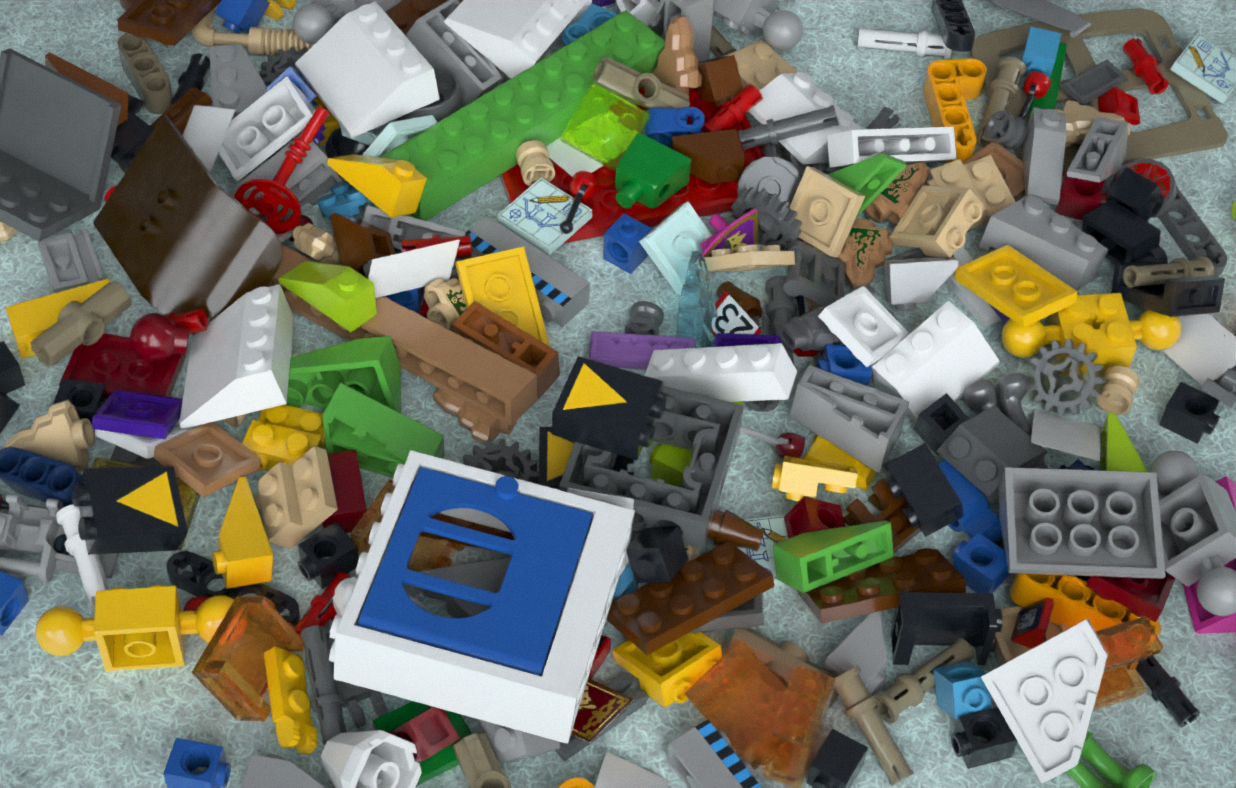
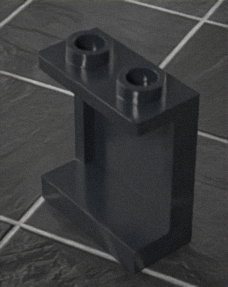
M1151 260L1117 263L1115 265L1111 293H1121L1122 299L1125 302L1169 317L1220 312L1224 278L1214 275L1167 279L1165 284L1128 287L1123 280V272L1126 267H1131V265L1168 264V261Z
M900 592L890 631L893 665H909L914 645L950 646L958 638H962L975 648L977 665L985 666L989 652L995 651V634L1002 630L1001 609H995L994 594Z

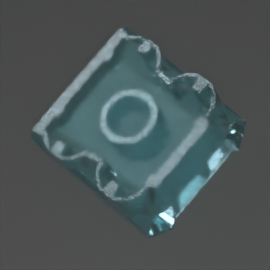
M693 251L679 301L676 337L695 338V348L711 347L714 342L711 331L712 318L718 317L706 260L698 251Z

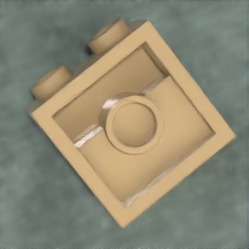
M991 155L964 165L961 159L929 170L930 180L926 181V186L970 188L984 205L982 207V216L978 222H974L969 230L988 224L991 215L1016 202Z
M922 186L889 238L896 246L920 248L929 257L951 258L957 249L963 247L966 239L965 234L974 222L980 220L984 205L970 188Z
M313 446L292 466L279 462L257 481L259 493L255 496V502L262 510L263 527L270 543L288 549L293 548L338 510L327 451L318 446Z

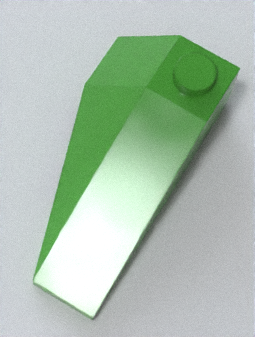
M391 336L355 339L291 357L287 403L284 405L301 408L303 404L321 407L322 413H324L338 385L342 383L401 413V365Z

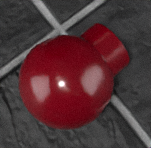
M159 313L146 314L134 323L130 332V343L134 352L140 358L149 362H158L170 358L173 354H187L189 327L177 326L171 318Z

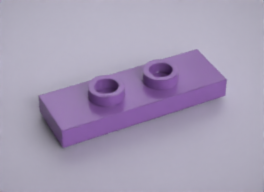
M591 331L589 360L617 368L647 370L654 350L695 348V338Z

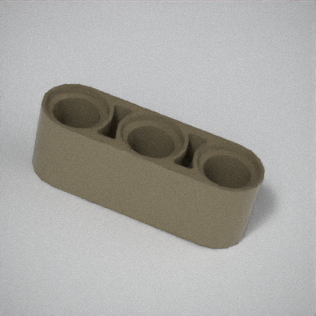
M126 33L117 42L122 68L138 96L144 101L145 108L153 114H163L172 105L173 94L169 76L146 38Z

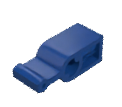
M943 460L938 465L962 502L964 517L948 526L955 532L963 531L971 539L979 532L996 544L1003 538L1000 516L989 508L986 497L975 485L946 460Z

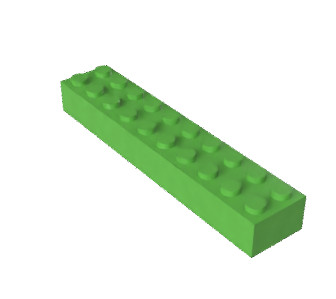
M625 10L381 156V158L408 161L427 178L417 211L410 215L424 221L429 220L516 166L518 163L515 152L523 143L538 140L547 146L622 100L623 97L593 84L592 76L601 58L607 56L642 74H653V70L657 67L659 54L665 48V40ZM641 83L638 84V89L643 87Z

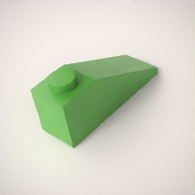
M881 153L827 175L865 196L856 216L857 218L907 167V164L903 160Z
M879 521L807 532L773 545L776 579L805 593L892 558L894 553L891 522Z

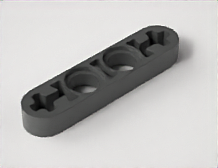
M1176 186V197L1171 207L1158 216V218L1188 260H1192L1196 256L1209 258L1214 266V275L1219 276L1226 266L1227 255ZM1169 212H1179L1184 218L1175 219L1169 215ZM1185 235H1196L1201 239V242H1191ZM1198 268L1196 271H1204V268Z

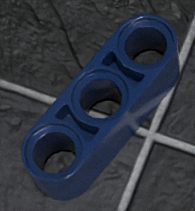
M7 447L0 451V479L14 492L45 503L48 498L59 499L64 507L73 504L72 488L74 484L78 483L82 475L75 467L16 447Z

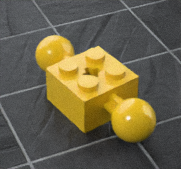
M1121 293L1077 295V302L1047 316V325H1043L1039 320L1023 328L1009 319L1003 326L1001 340L1004 348L1011 355L1018 358L1032 357L1040 352L1039 348L1052 344L1054 340H1058L1062 347H1064L1067 339L1074 340L1075 349L1081 343L1087 344L1086 354L1097 352L1098 354L1097 358L1093 361L1094 364L1104 365L1105 369L1097 373H1105L1112 366L1130 368L1137 349L1135 341L1137 339L1147 348L1156 351L1172 347L1181 335V322L1178 316L1169 317L1149 309L1143 312L1138 320H1129ZM1070 354L1056 356L1057 364L1063 363ZM1083 364L1081 368L1082 373L1089 374L1086 365ZM1069 369L1067 372L1061 371L1060 374L1069 375L1071 370Z
M152 585L148 588L133 589L115 587L109 590L96 591L94 618H83L77 610L71 607L56 606L48 609L40 616L36 624L35 635L39 646L45 652L54 656L71 655L80 649L84 641L96 640L105 671L185 666V634L198 633L209 644L217 646L227 645L241 635L245 626V614L240 604L227 596L210 597L198 607L197 611L182 612L176 586Z

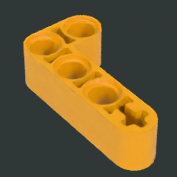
M973 58L933 61L927 68L923 88L933 127H954L956 160L961 159L964 162L974 155L977 142L965 100L976 99L981 95L987 69L983 62ZM955 160L944 161V163L947 164Z
M1015 573L1009 594L1017 605L1025 608L1045 598H1052L1055 603L1049 621L1057 625L1061 623L1071 628L1088 618L1104 647L1126 659L1136 660L1141 655L1144 657L1161 632V625L1158 620L1154 622L1148 618H1140L1131 613L1127 607L1113 600L1099 597L1092 589L1086 587V581L1073 575Z

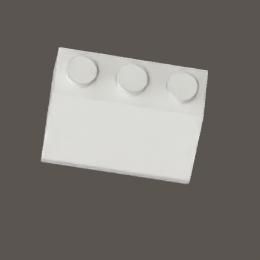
M802 72L780 74L759 91L762 95L761 97H763L762 101L748 111L763 125L767 124L766 120L773 119L774 122L834 105L839 126L835 125L779 140L802 164L829 163L828 134L848 130H862L853 121V117L849 113L841 110L833 102V98L829 94L821 91L813 84V79Z
M285 77L231 120L219 154L237 181L249 174L302 132L316 111L309 99L288 77Z
M947 301L872 366L873 382L879 391L909 401L906 415L916 423L919 414L946 393L954 402H957L963 396L967 387L981 381L999 365V359L975 323L950 301Z

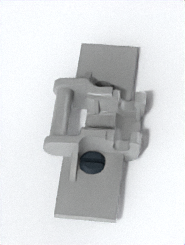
M8 493L6 502L9 504V513L0 512V571L37 576L40 581L46 582L51 581L53 574H59L60 572L80 575L74 556L66 551L64 544L67 538L63 526L58 524L55 517L57 512L64 508L62 501L48 498L46 501L47 508L31 507L24 503L21 495ZM12 551L42 555L41 561L4 557V554ZM118 553L98 554L106 578L112 579Z

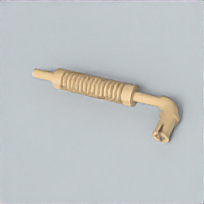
M216 7L191 30L196 41L204 46L242 44L243 47H248L250 55L263 56L265 53L266 56L269 54L276 56V54L279 55V49L288 52L291 47H295L296 51L300 52L304 47L309 50L313 46L300 40L294 29H291L289 32L288 29L283 31L282 28H279L277 31L276 28L272 30L267 28L265 30L264 27H250L249 34L216 32L212 24Z

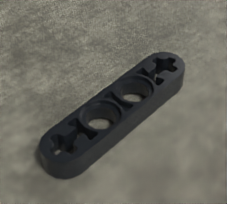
M933 0L931 10L945 46L960 52L971 51L975 30L962 0Z
M180 551L173 554L167 562V573L171 584L194 596H227L239 603L243 595L248 593L257 594L260 596V600L255 605L244 606L240 604L244 611L245 619L271 631L288 633L300 622L299 605L294 598L262 583L228 589L225 587L215 592L210 591L207 585L211 580L223 579L222 574L216 575L213 561L193 552ZM188 565L191 566L192 572L184 571L182 574L178 573V568L185 569ZM268 601H270L271 608L267 607ZM285 609L289 610L290 616L283 615L280 619L276 618L275 611L283 613Z

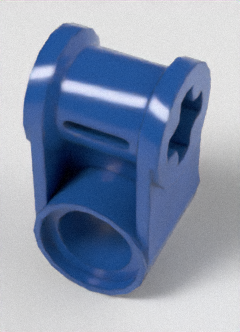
M695 107L651 108L646 110L642 117L643 135L671 148L672 136L703 133L701 128L704 125L705 116L700 109ZM688 116H691V125H688Z

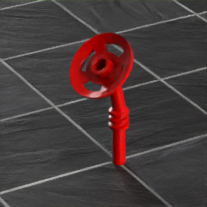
M320 106L317 107L298 138L294 137L292 140L294 144L288 146L290 151H285L286 158L273 180H249L241 184L235 192L234 199L247 209L254 207L261 214L268 216V221L264 222L272 228L275 234H283L292 230L300 220V203L294 193L285 187V184L296 165L302 164L303 160L301 158H306L307 154L305 151L311 150L310 143L330 114ZM256 186L251 191L249 197L244 198L245 192L251 187ZM262 191L260 197H255L257 193ZM279 204L283 205L284 208L277 212ZM289 208L293 210L292 215L288 219L280 221V218L287 214Z

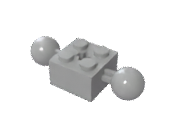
M310 0V4L302 6L296 12L293 19V28L300 40L314 45L347 13L375 1L386 12L402 2V0Z
M714 0L713 15L722 19L721 22L750 35L751 31L759 34L763 33L768 45L776 50L785 51L792 49L799 43L803 34L802 22L796 14L787 10L775 12L780 3L778 0Z
M1181 451L1164 452L1154 460L1150 472L1157 473L1158 492L1166 496L1159 500L1165 571L1186 586H1190L1199 580L1197 597L1202 607L1217 616L1232 615L1236 613V571L1224 566L1236 558V511L1227 490L1203 473L1198 476L1197 465L1188 454Z

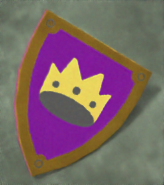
M756 208L751 210L730 225L719 214L713 215L709 220V224L717 233L700 243L704 251L700 258L711 257V250L732 249L733 254V250H737L738 246L758 245V210ZM698 261L693 267L697 271H699Z

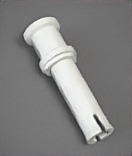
M860 28L858 48L866 47L916 52V55L922 58L925 55L944 56L945 60H950L952 50L945 46L941 34H930L927 30L919 31L918 34Z
M72 504L59 510L55 517L58 524L63 526L67 538L64 544L66 551L73 555L76 560L91 613L94 617L96 591L109 590V584L99 555H88L86 542L79 537L80 511L79 507H75Z

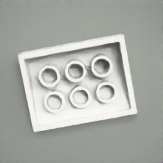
M463 0L446 18L444 23L507 76L513 78L540 60L589 0Z
M376 1L347 13L295 63L296 69L351 138L440 99L433 67Z
M280 284L271 287H258L251 292L245 293L209 322V325L206 326L208 328L206 331L197 332L192 336L179 421L181 429L287 403L294 316Z

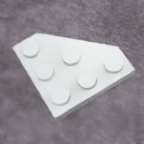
M1088 618L981 676L1041 783L1077 766L1082 753L1108 657L1107 650Z

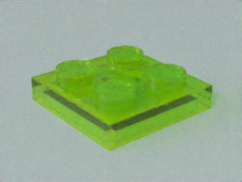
M593 82L563 132L561 142L616 172L619 161L638 132L641 133L650 114Z

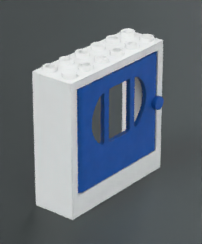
M410 450L405 465L399 463L393 478V486L396 487L393 493L387 492L381 507V515H384L381 523L375 521L372 526L368 542L371 545L368 553L362 552L356 568V575L359 576L356 584L349 583L343 600V606L346 607L342 616L336 615L331 626L330 638L335 640L330 650L329 661L334 662V679L568 744L624 564L635 510ZM441 513L512 533L514 540L435 520L430 517ZM428 532L511 555L512 557L500 591L493 593L407 569L420 533ZM581 552H582V555H581V558H580V561H579V564H578V567H577V570H576V574H575V577H574V580H573V583H572V586H571V589H570V592H569V595H568V598H567V601H566V604H565V607H564V610H563V613H562V616H561V620H560V623H559V626H558V629H557V632H556V635H555V638H554V641H553V644H552V647H551V650H550V653H549V656H548V659H547V663H546V666L544 667L545 661H546V658H547V655H548V652H549V649H550V646H551V643H552V640H553V637H554V634H555V631H556V627H557V624H558V621H559V618H560V615H561V612H562V609H563V606H564V603H565V600H566V597H567V594H568V591H569V588H570V585H571V582H572V578H573V575H574V572H575V569H576V566H577V563H578L580 554H581ZM403 584L485 605L490 608L480 614L466 618L437 616L416 605L407 595Z

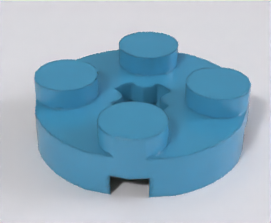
M347 181L331 186V194L317 199L323 218L327 217V220H331L330 215L333 213L347 216L360 213L359 207L367 202L369 206H375L373 202Z

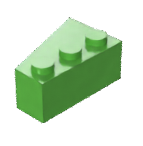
M342 383L338 385L322 415L327 454L356 450L359 468L394 478L398 464L405 465L410 450L442 459L445 456L444 435Z

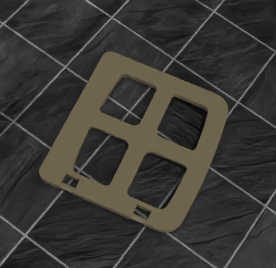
M1137 8L1080 14L1078 16L1089 21L1091 26L1074 38L1070 37V31L1052 27L1038 21L985 33L974 40L970 57L980 60L986 66L987 71L983 86L991 100L990 86L999 73V56L1023 50L1030 27L1062 33L1060 42L1067 44L1065 56L1075 76L1096 65L1082 38L1140 33L1148 40L1160 63L1158 64L1159 70L1168 80V83L1172 85L1189 119L1140 132L1130 131L1127 140V155L1122 165L1136 160H1153L1219 148L1227 141V131L1220 118L1214 113L1206 93L1170 70L1183 51L1181 47H1178L1172 36L1173 32L1166 20L1152 10ZM1166 40L1170 48L1163 49L1159 41ZM1133 69L1121 70L1128 78V81L1116 88L1122 91L1148 88L1142 78L1135 75ZM1067 80L1060 81V85ZM1059 86L1056 103L1066 102L1067 100L1072 101ZM1023 87L1019 88L1017 97L1011 100L1007 112L1011 113L1012 116L1018 117L1026 102L1027 96L1024 93ZM1100 97L1089 102L1090 106L1094 107L1097 111H1099L1098 99ZM1204 109L1209 119L1201 120L1196 110ZM1027 114L1024 119L1026 122L1028 121ZM1021 144L1013 150L1017 158L1023 162V147ZM1081 144L1065 147L1062 176L1069 169Z

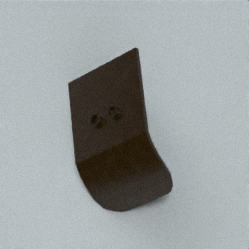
M162 115L93 222L140 295L163 315L171 312L183 314L203 309L207 314L208 322H211L245 293L251 292L258 287H266L277 272L283 258L282 245L272 228L234 199L216 182L169 117Z

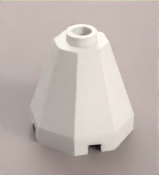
M382 730L340 733L327 741L321 754L324 771L335 788H415L422 774L420 763L414 761L413 753L417 754L415 744Z

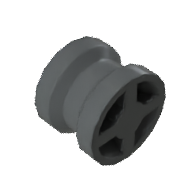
M1001 110L997 111L989 119L986 133L991 141L1002 143L1003 146L1014 149L1019 147L1026 139L1028 125L1023 118L1012 116L1011 113Z
M648 301L634 303L630 309V319L625 325V333L659 336V327L664 319L663 310L658 305Z

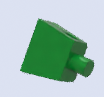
M638 132L616 168L615 188L618 192L615 197L617 202L624 208H631L636 201L649 208H657L689 183L691 158Z

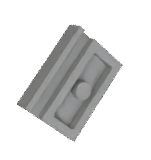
M83 229L82 233L72 235V232L48 237L40 242L38 241L39 250L54 293L104 280L87 229Z

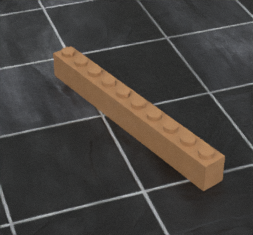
M281 243L282 261L277 272L266 287L279 285V278L302 262L315 261L285 247ZM280 284L292 311L349 341L361 338L391 336L401 368L511 426L538 400L537 375L529 369L520 367L503 358L498 353H493L475 344L472 340L446 329L443 325L436 324L417 312L391 301L386 296L375 298L377 315L353 332H350Z

